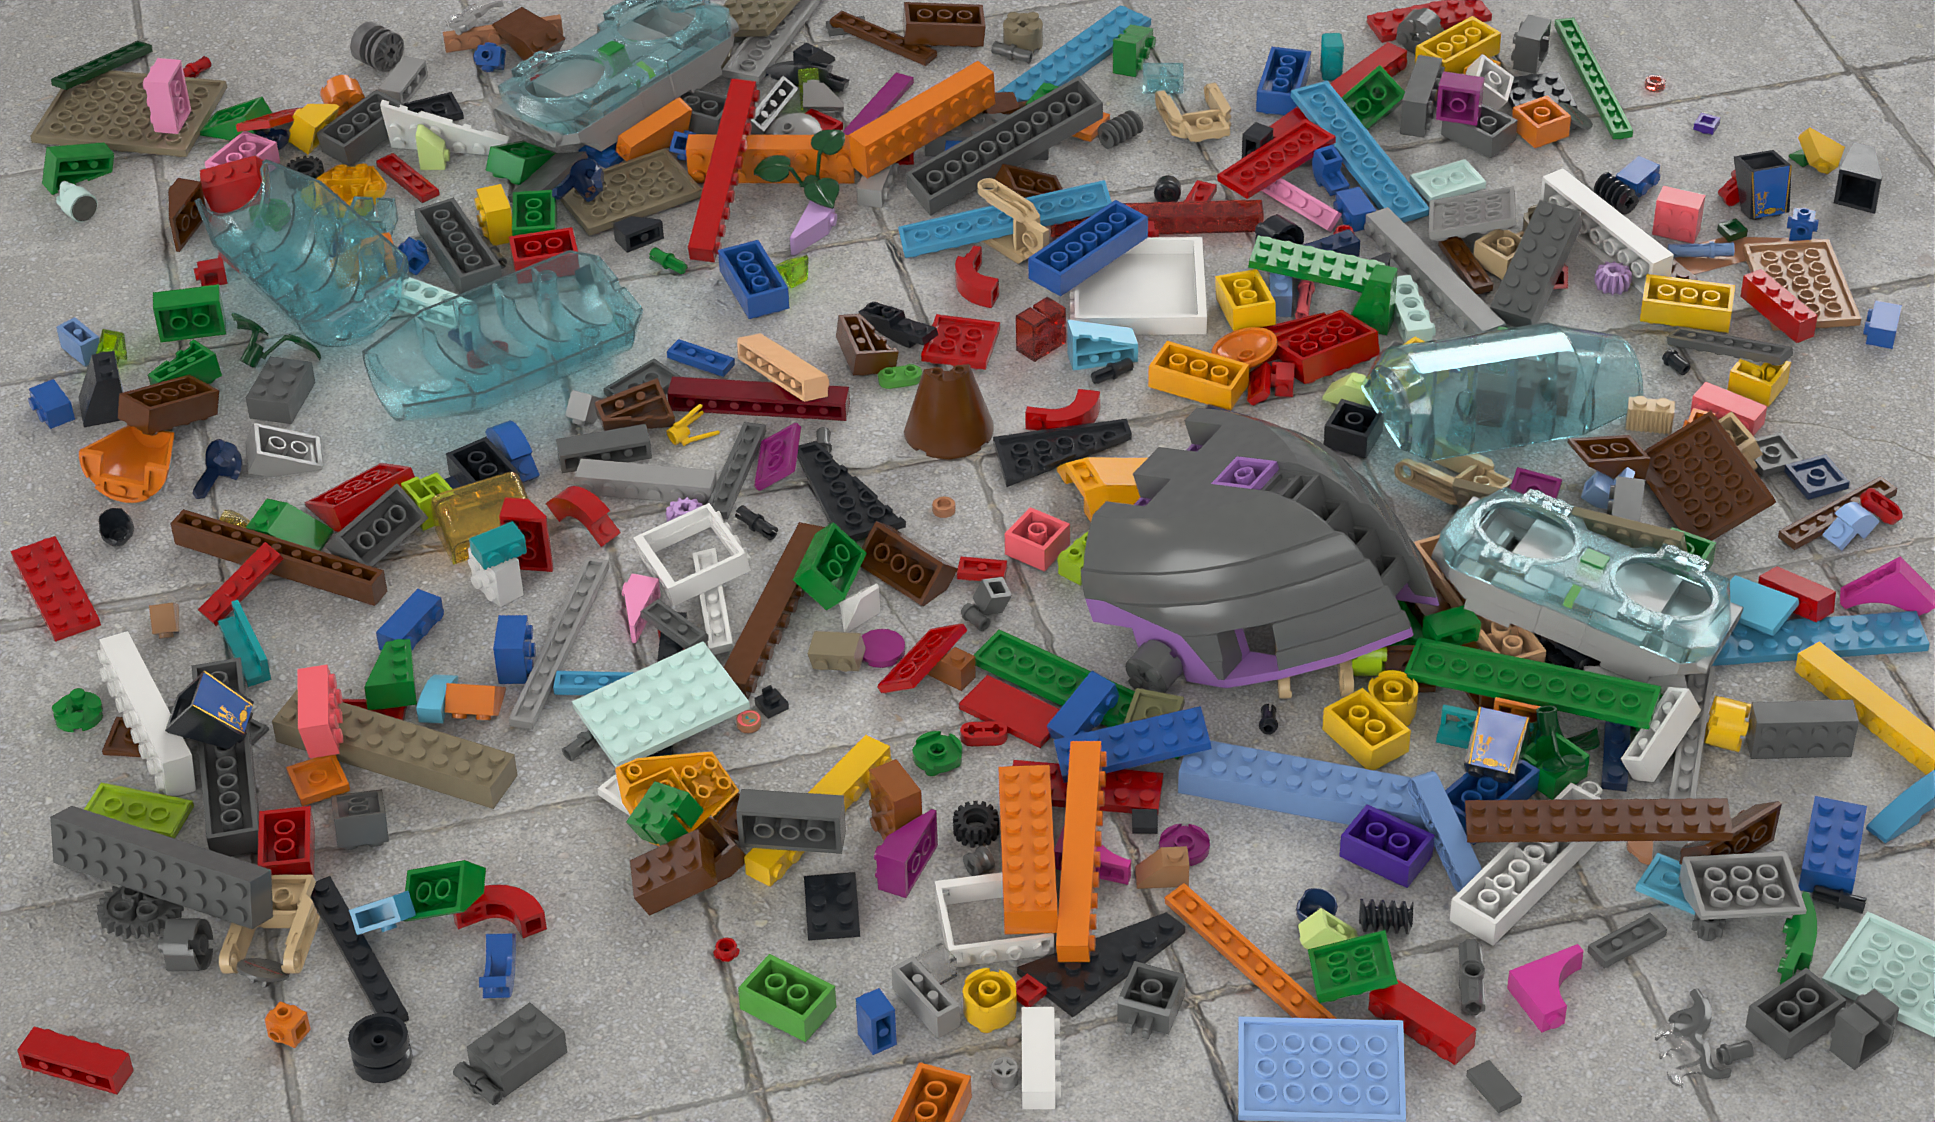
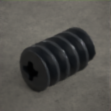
M1603 173L1595 182L1594 193L1622 215L1629 214L1637 206L1639 198L1635 195V190L1629 188L1628 185L1618 180L1615 176H1612L1611 173Z
M1360 898L1359 924H1361L1363 932H1367L1369 925H1372L1374 933L1378 932L1380 925H1382L1386 933L1393 926L1395 934H1398L1401 927H1404L1405 933L1409 935L1413 925L1414 902H1412L1408 909L1406 901H1402L1399 908H1397L1394 900H1391L1389 907H1386L1384 900H1380L1378 907H1376L1374 899H1370L1368 905L1365 906L1364 900Z

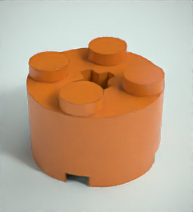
M337 75L330 78L324 89L322 87L320 91L323 104H337L340 106L337 118L365 98L359 82L355 78H350L349 75Z

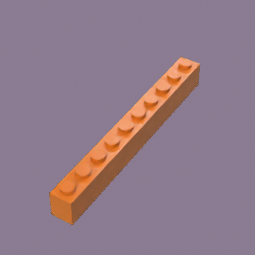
M1101 741L1070 742L1056 938L1058 962H1090V952L1095 951L1096 939L1095 935H1092V930H1097V915L1093 914V909H1098V893H1094V889L1099 888L1100 883L1099 872H1096V867L1101 866V853L1097 851V847H1102V831H1098V826H1103V811L1099 810L1100 806H1104L1105 795L1104 791H1101V786H1106V772L1102 771V767H1107V752L1102 751Z

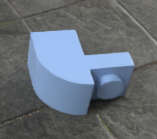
M1627 467L1618 476L1634 478L1635 472ZM1597 471L1585 482L1581 498L1595 507L1607 509L1608 501H1613V499H1609L1610 486L1616 484V478L1613 480L1609 476Z
M1850 502L1834 513L1837 518L1822 535L1842 551L1856 534L1865 539L1880 521L1857 502Z

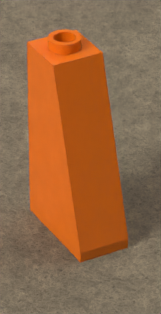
M680 97L676 98L618 135L616 152L625 161L670 147L674 131L684 133V130L688 131L692 108Z

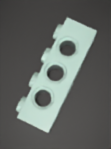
M401 274L386 287L389 306L449 328H453L464 321L467 323L474 317L471 299Z
M1411 275L1397 276L1394 321L1403 343L1416 336L1432 345V336H1435L1436 329L1434 323L1430 322L1428 309L1425 310L1423 297L1418 294L1417 283L1413 282Z

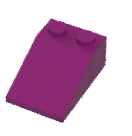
M931 809L888 835L882 845L877 846L874 860H876L877 864L875 878H877L878 890L907 898L938 846L937 810Z

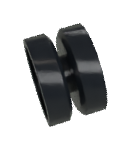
M389 1013L368 1015L357 1021L349 1031L348 1043L356 1074L363 1080L371 1083L394 1081L404 1075L411 1066L413 1054L409 1043L408 1030L405 1022L398 1016Z

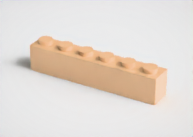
M761 333L737 338L738 359L804 402L828 397L829 379L828 375Z

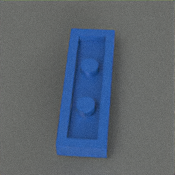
M680 339L667 350V358L724 377L735 365V358Z

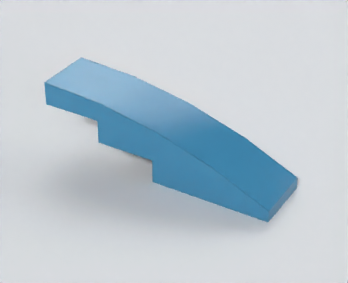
M1935 770L1922 777L1887 805L1866 826V830L1886 844L1919 824L1921 816L1935 808Z

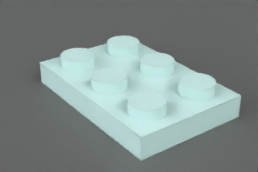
M1466 159L1410 175V183L1429 203L1430 200L1464 195L1486 188L1484 178Z

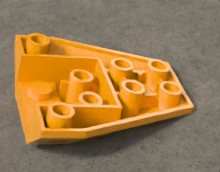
M362 163L355 165V167H347L345 164H339L305 185L301 190L300 198L323 217L366 215L384 196L387 190V183L374 166Z
M1086 457L1058 466L1057 472L1065 484L1074 483L1084 497V513L1091 522L1093 514L1106 501L1134 505L1140 499L1133 473L1147 458Z
M712 751L636 758L615 769L621 800L630 815L654 781L689 792L704 811L692 829L688 828L676 813L673 815L688 833L694 831L710 815L714 818L739 792V789Z

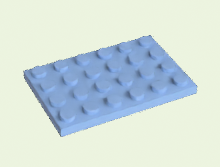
M1238 1017V1120L1406 1122L1403 1021Z

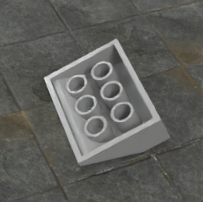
M1787 851L1683 857L1679 881L1685 899L1701 920L1806 914L1807 910Z

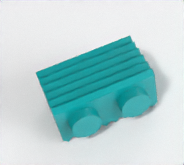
M1341 33L1322 34L1320 71L1324 81L1335 80L1343 74L1344 43Z
M513 521L469 538L471 553L485 570L492 566H497L501 562L504 563L505 560L517 558L527 552L524 534L520 532V529L516 527Z

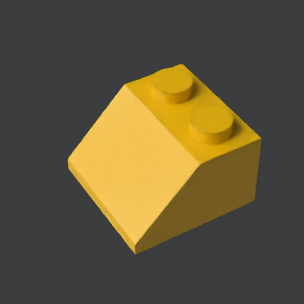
M307 104L302 109H297L293 115L294 122L289 129L290 137L288 142L309 155L320 145L317 132L337 118L340 106L337 104Z

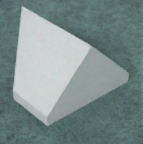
M877 583L854 592L838 603L841 608L843 630L845 633L850 632L880 613V593Z

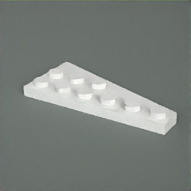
M382 100L380 104L391 148L417 150L415 135L418 124L424 125L445 140L446 149H449L450 152L489 155L491 146L511 143L509 136L488 130L477 131L471 129V125L464 124L460 126L453 124L451 119L423 111L415 113L409 111L408 107L400 105L399 108L391 106L389 101Z

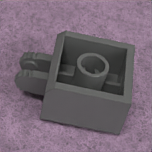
M1134 961L1117 1003V1021L1127 1024L1126 1034L1133 1035L1137 1026L1142 1028L1143 1039L1148 1040L1152 1031L1169 1035L1185 997L1186 974Z

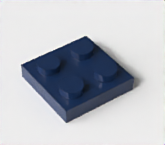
M1827 454L1785 465L1784 472L1807 500L1849 489L1850 481Z

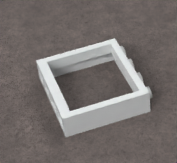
M710 503L633 537L638 555L653 577L659 578L660 587L673 606L751 571L748 563L751 557L746 547L742 548L738 536L733 535L728 522L723 523L720 511L715 512ZM711 527L729 551L731 557L674 582L655 552Z
M1002 872L935 881V899L949 968L1054 954L1053 933H1041L1040 935L954 946L946 905L1003 897ZM943 890H949V892L942 893Z

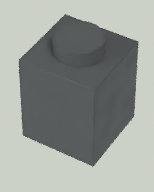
M1003 577L983 579L973 595L979 611L984 615L1003 613L1012 597Z

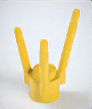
M702 404L696 406L680 421L667 429V436L674 445L681 443L685 446L690 442L720 434V431L717 430L688 437L690 435L688 425L704 414L703 411L697 413L702 408Z

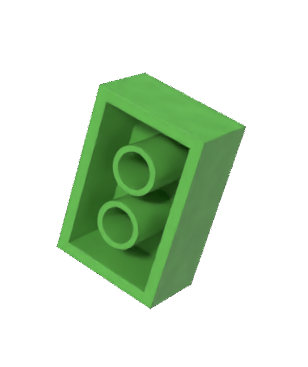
M768 954L738 987L741 1010L804 1042L814 1034L837 1008L834 985L771 954Z

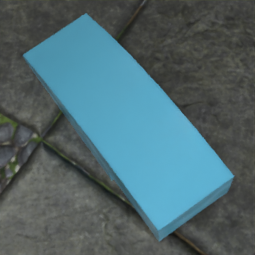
M434 674L430 677L422 690L416 707L419 722H444L446 714V683L457 684V675Z

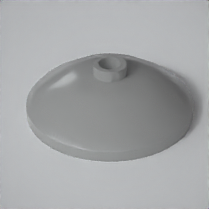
M791 113L773 121L763 135H815L817 132L822 131L814 117L804 113Z

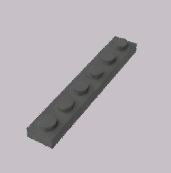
M1680 326L1667 336L1668 345L1695 349L1699 352H1711L1716 355L1733 356L1737 359H1749L1754 362H1765L1775 366L1784 364L1785 361L1793 356V349L1790 346Z
M743 423L708 503H710L715 512L720 511L723 519L729 518L759 450L761 441L766 434L765 424Z

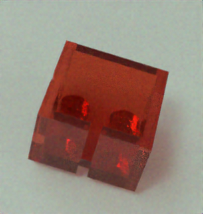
M1047 296L1034 304L1033 309L1029 307L1016 315V351L1036 362L1065 344L1066 327L1064 325L1066 324V308Z

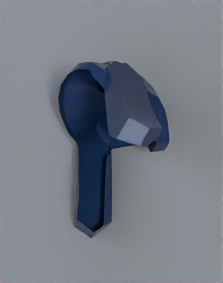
M578 160L573 164L570 173L564 180L552 189V197L557 200L562 199L574 187L587 202L592 201L599 192L603 191V169L599 168L595 160Z
M216 439L208 445L205 453L207 469L193 489L192 494L196 499L205 498L219 476L233 480L238 479L242 468V457L234 444L222 439Z

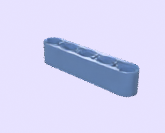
M1430 771L1411 777L1407 781L1409 793L1427 832L1435 835L1434 847L1454 889L1460 892L1482 870L1471 844L1467 843L1464 829L1436 772Z

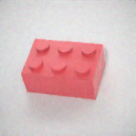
M327 664L297 669L298 730L309 758L340 754L339 744L343 743L342 730L339 728V724L343 723L342 711L339 708V704L342 703V693L340 689H336L337 681L335 674L330 673Z

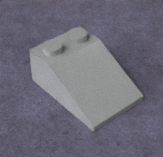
M257 423L253 424L245 442L248 473L265 477H277L322 470L323 463L319 436Z

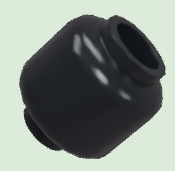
M1170 175L1159 178L1154 187V197L1157 202L1165 206L1177 203L1181 196V183L1177 178Z

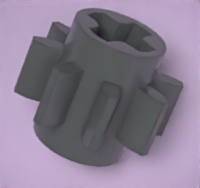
M1695 913L1691 930L1697 931L1698 938L1704 941H1712L1716 937H1722L1726 919L1701 920Z

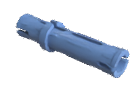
M1709 241V243L1668 244L1667 250L1674 254L1673 258L1709 257L1714 259L1718 256H1734L1735 252L1734 242L1714 243V241Z

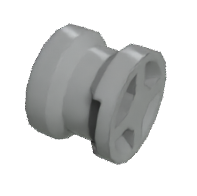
M1002 1056L996 1058L991 1064V1083L999 1091H1010L1018 1084V1064L1011 1057Z

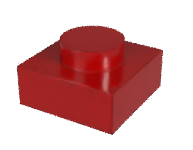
M1028 973L1016 982V999L1025 1007H1032L1047 995V987Z

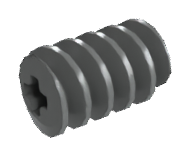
M1126 111L1098 127L1099 141L1105 148L1111 149L1113 146H1117L1119 143L1141 133L1144 128L1143 121L1136 112Z

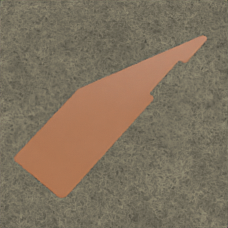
M1724 237L1709 241H1714V243L1734 242V256H1718L1714 259L1709 257H1676L1675 260L1694 275L1746 261L1743 253L1744 244L1789 241V238L1744 237L1728 242Z

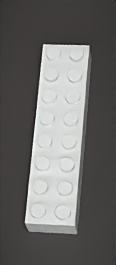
M1560 169L1543 176L1540 200L1580 211L1582 227L1576 241L1604 263H1613L1615 261V263L1619 264L1622 262L1623 266H1628L1632 272L1631 285L1644 293L1647 274L1671 277L1674 254L1566 170Z
M129 632L99 639L101 649L97 650L100 663L103 664V667L100 668L103 682H108V691L111 697L116 698L115 703L118 712L124 713L123 720L126 728H132L131 736L135 744L139 743L138 748L141 758L147 759L148 771L150 775H155L154 779L158 791H163L164 795L173 797L196 791L192 754L183 737L165 731L171 714Z
M1570 783L1555 799L1579 800L1600 798ZM1510 842L1452 898L1450 921L1494 946L1597 842Z

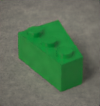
M1130 24L1123 30V34L1118 35L1119 39H1113V74L1136 77L1139 70L1143 69L1145 59L1149 58L1151 48L1155 47L1156 37L1153 36V28Z
M104 142L46 147L42 184L51 195H54L60 190V184L63 181L76 185V183L86 179L90 181L109 174L113 170L115 154Z
M1376 264L1350 315L1377 330L1378 334L1387 336L1394 321L1398 268Z
M193 339L189 342V348L185 351H177L175 353L176 358L170 362L164 361L147 375L150 385L186 375H191L206 384H211L215 379L222 376L216 353Z
M395 639L385 642L364 686L367 710L417 705L410 639Z

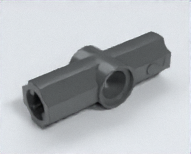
M1466 939L1464 942L1459 943L1458 946L1461 1010L1465 1011L1468 1015H1478L1480 1012L1485 1011V967L1483 965L1482 944L1478 943L1476 939Z

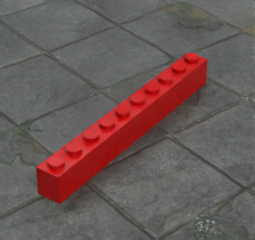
M1387 42L1330 84L1339 96L1343 97L1379 65L1393 78L1406 68L1408 63L1407 50ZM1298 106L1269 126L1273 128V139L1304 119L1308 120Z
M731 78L688 244L690 260L715 263L718 250L722 248L720 240L721 237H725V220L730 218L729 205L734 202L735 192L733 189L739 182L738 169H742L743 166L742 153L747 150L746 138L751 134L752 124L750 122L751 119L755 118V102L758 103L760 99V90H757L756 81Z

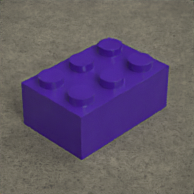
M1366 804L1341 834L1339 857L1408 888L1433 857L1435 835Z

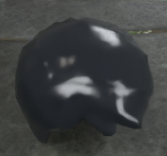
M110 508L100 514L98 520L99 533L104 542L111 546L120 547L133 536L134 524L130 516L122 508Z

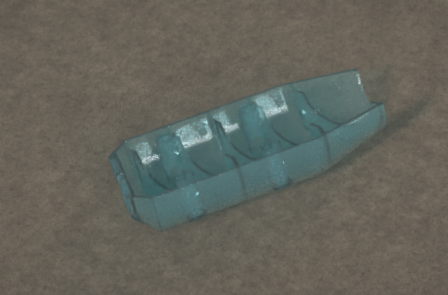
M266 159L262 161L263 165L260 168L262 177L260 188L255 196L243 207L228 213H216L207 209L200 198L195 200L217 254L307 339L318 345L344 347L368 338L388 322L404 297L409 279L407 256L320 180Z
M568 250L419 310L364 349L362 356L371 385L380 403L394 420L403 422L475 415L630 351L642 321L643 308L625 286H620L618 278L600 256Z
M1537 323L1503 330L1388 347L1382 350L1375 359L1362 383L1361 389L1377 414L1382 413L1384 425L1401 450L1426 460L1434 461L1585 435L1627 414L1629 397L1643 396V380L1638 358L1631 345L1623 337L1616 334L1552 323Z

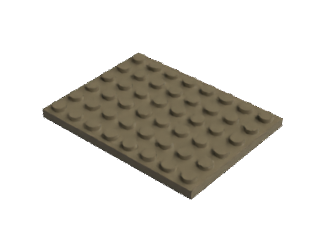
M110 70L68 90L60 89L30 135L32 143L60 146L104 142L111 150L120 152L127 151L140 154L148 153L187 157L198 139L201 129L208 122L226 91L227 83L223 80L185 77L191 112L178 134L160 133L154 131V126L150 121V107L147 106V93L143 88V80L148 74Z

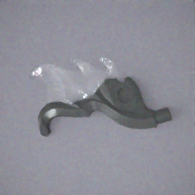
M1698 988L1690 992L1694 1005L1691 1008L1673 1013L1668 1020L1670 1023L1660 1026L1655 1033V1041H1658L1661 1037L1666 1038V1041L1660 1047L1659 1059H1662L1665 1055L1671 1058V1063L1667 1069V1077L1673 1085L1683 1088L1681 1079L1686 1075L1699 1074L1711 1079H1723L1731 1076L1730 1068L1720 1070L1714 1067L1709 1042L1702 1038L1710 1026L1712 1009L1708 997L1704 998Z

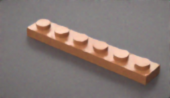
M560 14L541 17L553 24L563 35ZM492 25L473 27L461 35H457L455 30L443 32L446 53L478 48V45H484L485 42L497 45L508 44Z

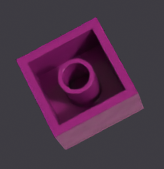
M1443 71L1438 87L1436 120L1477 126L1482 111L1485 77Z

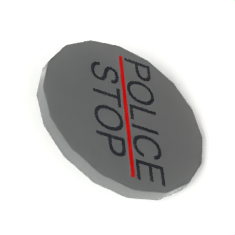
M1558 103L1561 108L1571 115V129L1574 130L1579 126L1589 130L1593 127L1591 120L1581 111L1569 104Z
M246 958L240 960L236 966L237 971L249 978L251 983L262 981V987H267L272 982L284 981L290 975L282 971L281 965L283 964L269 959Z

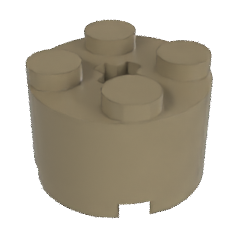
M1010 12L1003 22V43L1007 45L1015 44L1018 48L1033 51V53L1037 48L1040 50L1043 46V22L1039 18V14L1036 12Z

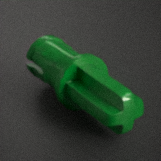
M654 247L649 253V259L661 264L664 269L670 268L680 274H684L688 268V265L675 258L674 254L665 253L657 247Z

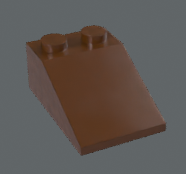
M524 7L518 8L492 24L493 28L530 69L558 53L565 41V37L553 24Z
M1002 164L995 177V180L1024 198L1063 190L1056 175Z
M177 178L168 190L169 221L176 252H180L208 216L201 181Z
M1630 435L1570 438L1567 441L1590 468L1615 479L1628 467L1635 472L1634 478L1646 479L1651 458Z
M711 815L696 828L713 846L717 883L731 877L745 864L744 856L746 853Z

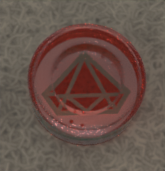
M1650 75L1645 79V89L1650 92H1661L1665 89L1666 80L1660 75Z

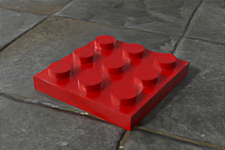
M936 314L932 326L937 327L938 336L924 345L921 361L952 366L969 364L971 368L986 370L1000 332V322Z

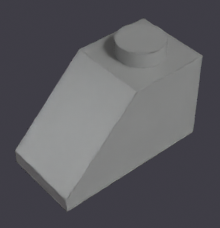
M808 80L807 83H803V111H809L812 108L817 111L844 112V103L824 83H819V80Z
M572 390L565 416L573 418L572 423L582 426H585L586 422L594 424L598 419L594 402L602 400V398Z

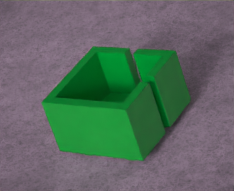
M1557 732L1556 738L1560 755L1563 757L1575 754L1585 760L1584 768L1570 769L1565 772L1545 771L1542 768V762L1550 758H1556L1551 735H1542L1536 739V744L1534 742L1529 744L1523 760L1540 770L1537 790L1551 800H1554L1570 783L1576 785L1587 777L1590 760L1588 753Z
M654 781L626 823L642 840L661 846L688 834L687 830L673 816L675 813L688 828L692 829L704 809L689 792Z

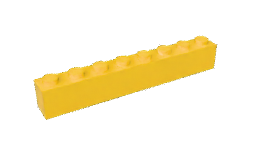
M1820 641L1798 653L1795 672L1831 700H1853L1859 722L1925 775L1935 770V731Z
M865 735L808 793L844 795L846 812L847 808L853 802L858 801L862 793L868 788V782L870 781L869 770L892 761L890 746ZM752 848L744 856L746 875L771 887L784 876L785 872L793 864L799 861L805 851Z

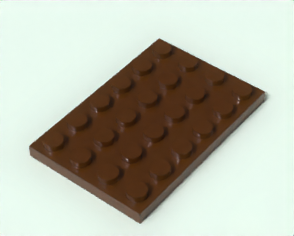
M1712 411L1644 450L1651 458L1645 482L1679 530L1713 541L1776 503L1771 492Z

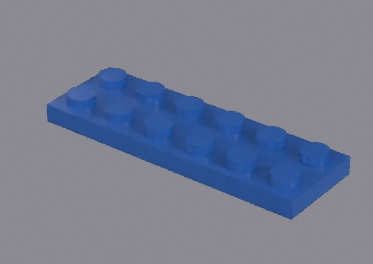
M1201 706L1054 740L1063 783L1068 782L1071 741H1101L1102 751L1107 752V767H1102V771L1106 773L1212 749Z

